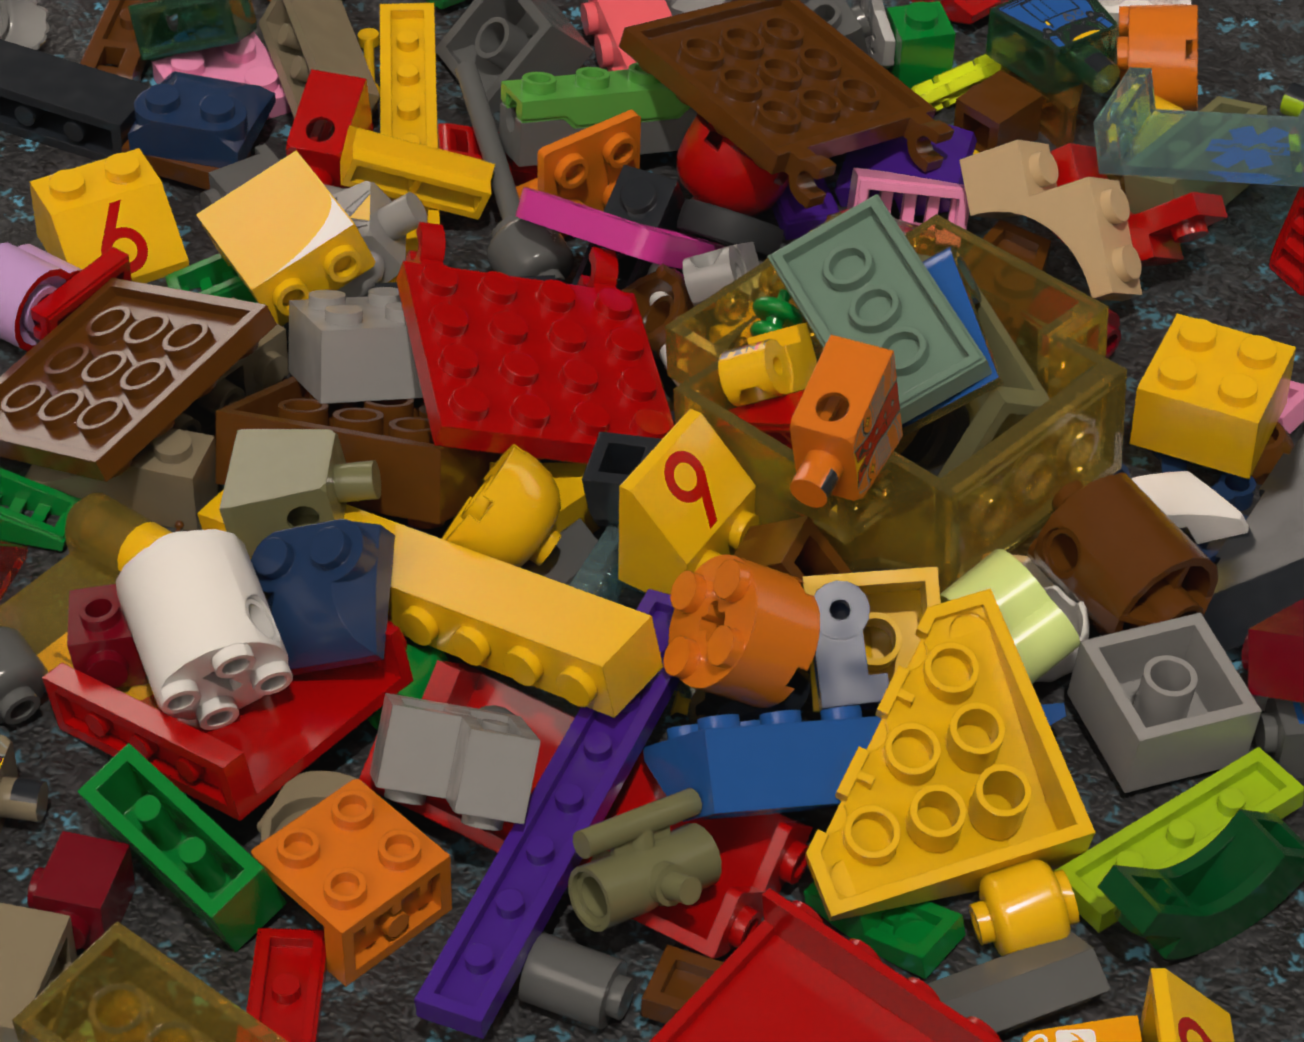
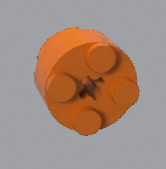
M1198 5L1119 6L1117 70L1120 71V83L1118 84V104L1133 94L1148 92L1181 107L1187 115L1198 113Z
M724 554L713 557L702 564L695 572L689 570L682 572L672 586L670 600L674 611L669 628V644L663 658L665 671L670 676L679 678L684 684L757 708L775 706L784 701L795 690L786 685L797 668L807 671L815 656L820 633V612L817 601L813 595L805 593L801 584L805 583L798 577L734 555Z

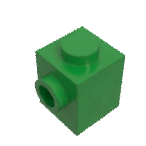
M940 1L914 2L909 5L887 7L886 15L896 40L894 66L887 69L890 73L911 89L914 85L925 80L932 79L933 81L935 76L952 69L956 33Z

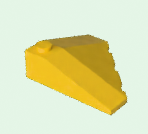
M991 588L927 607L915 632V635L921 640L907 668L898 666L877 708L875 715L881 718V721L867 750L860 746L858 747L836 791L835 797L841 802L826 833L817 830L806 852L805 859L830 921L979 891L980 881L985 874L1031 859L1042 860L1055 871L1086 852L1096 832Z

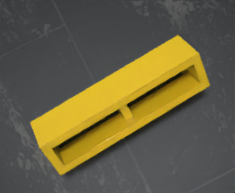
M349 125L340 159L341 185L352 187L364 181L374 182L390 198L397 199L411 192L419 198L423 206L479 220L491 196V179L495 164Z

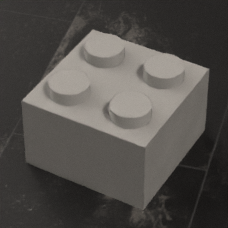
M377 287L368 290V297L348 298L341 291L316 290L309 293V299L289 300L288 371L320 404L423 398L398 288Z
M1201 613L1080 641L1067 692L1124 793L1226 767L1249 752L1262 712Z

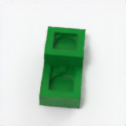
M815 882L804 891L805 902L842 933L850 938L863 941L881 958L924 979L935 970L966 935L962 914L929 901L830 921Z

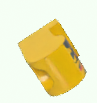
M807 322L747 338L748 345L724 351L720 354L718 372L723 391L727 399L734 406L738 407L804 390L817 364Z

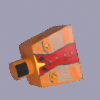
M830 335L790 424L796 474L790 483V490L792 495L801 503L819 508L827 504L831 495L852 501L863 499L897 447L903 433L893 350Z

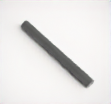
M464 61L456 67L455 73L482 158L495 164L491 187L503 220L516 213L520 198L477 65L472 61Z

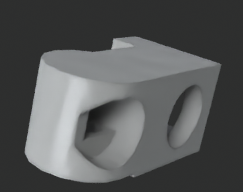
M754 242L727 246L683 260V275L686 288L693 305L698 310L712 307L713 314H716V309L747 300H751L753 304L757 298L768 296Z

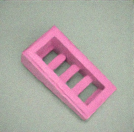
M853 168L847 209L869 199L870 190H879V197L891 214L894 192L903 193L900 220L940 233L939 242L964 245L969 206L963 184L879 170ZM917 195L927 196L923 223L913 222ZM941 197L951 198L947 227L936 226Z

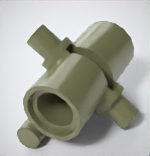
M684 789L574 833L573 845L577 854L583 859L592 857L591 862L576 867L571 872L568 880V893L571 905L577 917L587 928L594 932H602L651 912L658 906L669 907L675 906L678 903L693 905L700 898L702 890L712 887L719 881L722 861L719 849L708 831L697 823H687L670 830L671 825L701 813V798L694 789Z

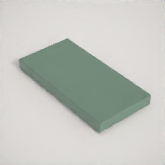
M878 194L768 255L775 272L823 349L830 335H835L894 351L902 424L992 374L987 359Z

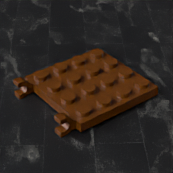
M735 0L625 27L619 44V48L634 59L643 71L653 75L676 94L680 102L690 106L713 125L717 133L728 138L743 150L759 168L768 171L771 175L783 171L789 175V187L793 196L806 209L821 205L824 202L826 193L817 187L814 178L818 180L834 174L837 165L828 158L903 136L907 139L908 152L912 161L924 172L940 168L944 159L933 149L931 141L938 144L951 140L955 131L948 124L933 119L937 109L800 0Z

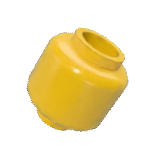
M1031 859L985 874L979 885L980 901L969 904L972 925L979 943L985 945L993 942L1001 956L1066 938L1071 932L1070 926L1079 924L1080 921L1075 895L1064 870L1053 871L1046 862L1039 859Z

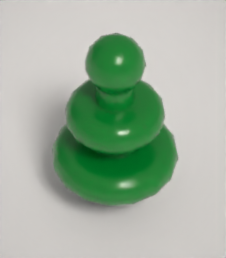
M780 289L777 298L764 296L754 301L752 309L760 321H755L750 327L752 337L802 324L803 316L798 308L789 303L791 296L787 290Z

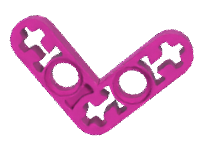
M523 187L515 214L516 217L611 250L660 265L663 263L666 266L683 269V260L685 258L726 247L689 234L639 224L527 187Z

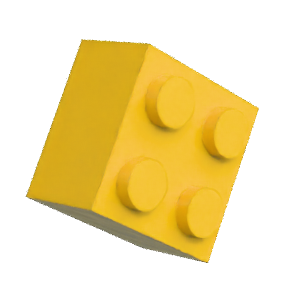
M1177 313L1137 387L1130 444L1250 479L1287 404L1296 347L1271 340L1264 336L1252 335L1217 325L1204 319L1192 318Z

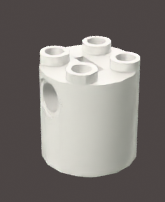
M217 529L173 532L157 539L124 565L116 580L117 596L158 708L174 718L185 720L198 719L201 728L206 730L219 729L234 722L239 716V709L262 698L264 695L280 692L290 685L293 675L288 665V654L245 544L234 533Z

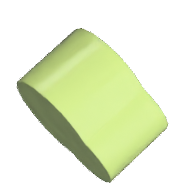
M995 549L940 593V601L943 603L991 588L1032 684L1080 645L1079 635L1067 616L1048 596L1030 571L1004 549Z

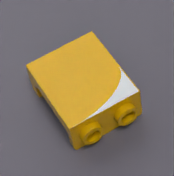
M297 150L196 214L226 264L233 267L257 302L268 306L275 322L280 326L289 322V300L309 299V293L316 290L337 291L374 267L376 263L355 223Z

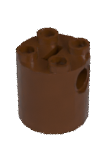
M1126 473L1108 475L1091 481L1087 485H1084L1080 480H1075L1063 486L1056 493L1052 500V508L1055 511L1044 525L1039 536L1030 545L1028 557L1069 598L1077 603L1080 601L1084 602L1087 608L1089 623L1101 636L1201 613L1204 616L1218 583L1217 566Z

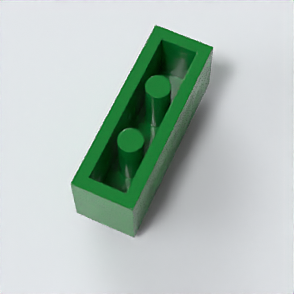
M130 743L120 750L77 791L101 825L118 842L130 844L131 854L235 952L257 933L258 928H262L287 903L265 868Z

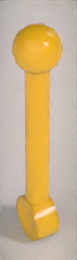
M364 28L357 34L358 43L363 48L364 58L375 82L374 48L380 44L379 32L374 28ZM375 83L380 95V87L377 83Z

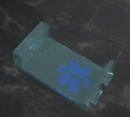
M1129 67L1093 122L1099 174L1304 187V108L1298 117L1156 109L1152 68Z

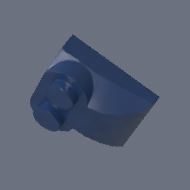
M174 71L161 84L149 87L135 99L136 121L128 133L130 151L140 148L144 155L217 168L244 160L276 103L275 93L258 85Z
M347 519L321 522L276 531L263 539L255 549L251 562L288 654V665L292 675L384 660L395 535L382 525L354 522Z

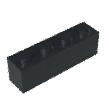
M0 39L1 131L95 161L108 158L116 153H122L121 147L128 140V133L136 121L135 99L140 93L151 87L150 85Z

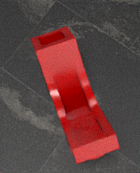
M1069 143L1050 151L1058 167L1057 187L1086 177L1108 179L1100 147ZM1190 192L1137 214L1130 212L1127 221L1132 245L1139 255L1141 266H1160L1184 260L1179 243L1190 242L1206 236L1209 233L1208 225L1224 220L1228 216L1222 195Z

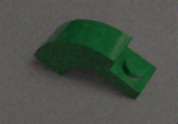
M1239 809L1227 826L1209 844L1188 859L1162 869L1113 865L1097 887L1116 906L1113 913L1126 929L1140 937L1146 938L1164 959L1186 958L1213 949L1239 935L1284 901L1304 881V841L1276 814Z

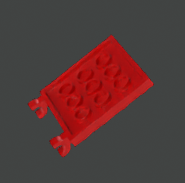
M419 222L416 230L418 251L409 250L406 261L402 262L396 282L434 446L504 454L512 444H515L535 458L588 464L599 432L663 439L675 426L635 294L623 292L616 288L618 259L614 250L592 247L589 254L591 276L581 275L577 285L566 284L554 279L544 281L508 276L497 271L480 272L452 268L443 263L446 249L443 225Z

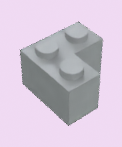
M385 693L369 774L376 787L385 788L384 797L405 804L424 805L426 796L445 798L454 813L462 814L461 822L463 824L484 830L500 831L503 830L504 821L524 824L541 741L521 716Z

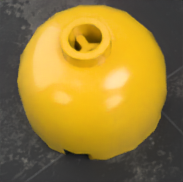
M512 444L483 478L485 482L473 498L471 496L468 498L442 539L517 567L523 566L528 560L540 566L562 536L553 528L561 509L560 490L552 474L535 457Z

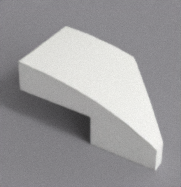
M1189 471L1165 472L1131 478L1179 528L1188 527L1197 544L1248 533L1249 525L1242 513Z

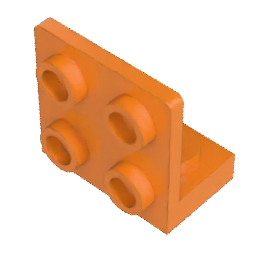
M631 109L540 148L537 153L538 178L516 187L519 198L521 197L523 187H527L604 211L623 166L627 165L640 169L641 117ZM561 233L563 238L569 236L567 234Z
M359 779L351 780L254 847L251 851L252 857L265 868L273 882L324 926L327 971L345 987L452 910L450 855Z

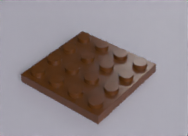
M111 278L0 376V457L104 482L119 476L130 467L132 459L154 438L164 435L173 427L175 419L196 399L209 394L216 387L217 380L238 360L248 357L257 349L259 341L277 325L266 304Z

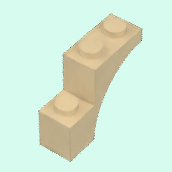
M1015 140L959 160L970 216L1005 219L1023 215L1049 228L1068 246L1084 272L1093 299L1125 301L1143 295L1139 279L1142 271L1141 261L1132 245L1127 221L1130 215L1129 202L1125 193L1121 190L1118 180L1086 177L1057 187L1058 167L1053 155L1050 153L1049 144Z

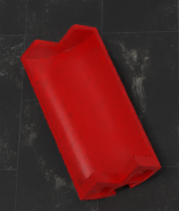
M437 660L422 696L424 700L477 709L496 705L507 708L515 715L521 716L541 741L530 795L576 717L463 663ZM375 738L359 780L364 782L375 793L384 797L385 788L376 787L369 774L376 743ZM643 749L604 820L666 797V794L644 761ZM426 796L424 805L396 802L497 853L515 824L504 821L503 830L500 831L484 830L465 825L461 822L462 814L454 813L445 798ZM783 813L688 822L681 821L671 825L670 830L687 823H697L708 831L719 849L722 861L719 881L712 887L702 890L700 898L693 905L678 903L675 906L669 907L658 906L653 911L636 917L633 920L712 959L729 953L735 947L738 948L761 923L764 916L763 893L768 888H771L779 894L786 882L794 885L799 881L808 865L805 855L809 846L806 845V842L813 827ZM592 857L582 859L579 866L591 862Z

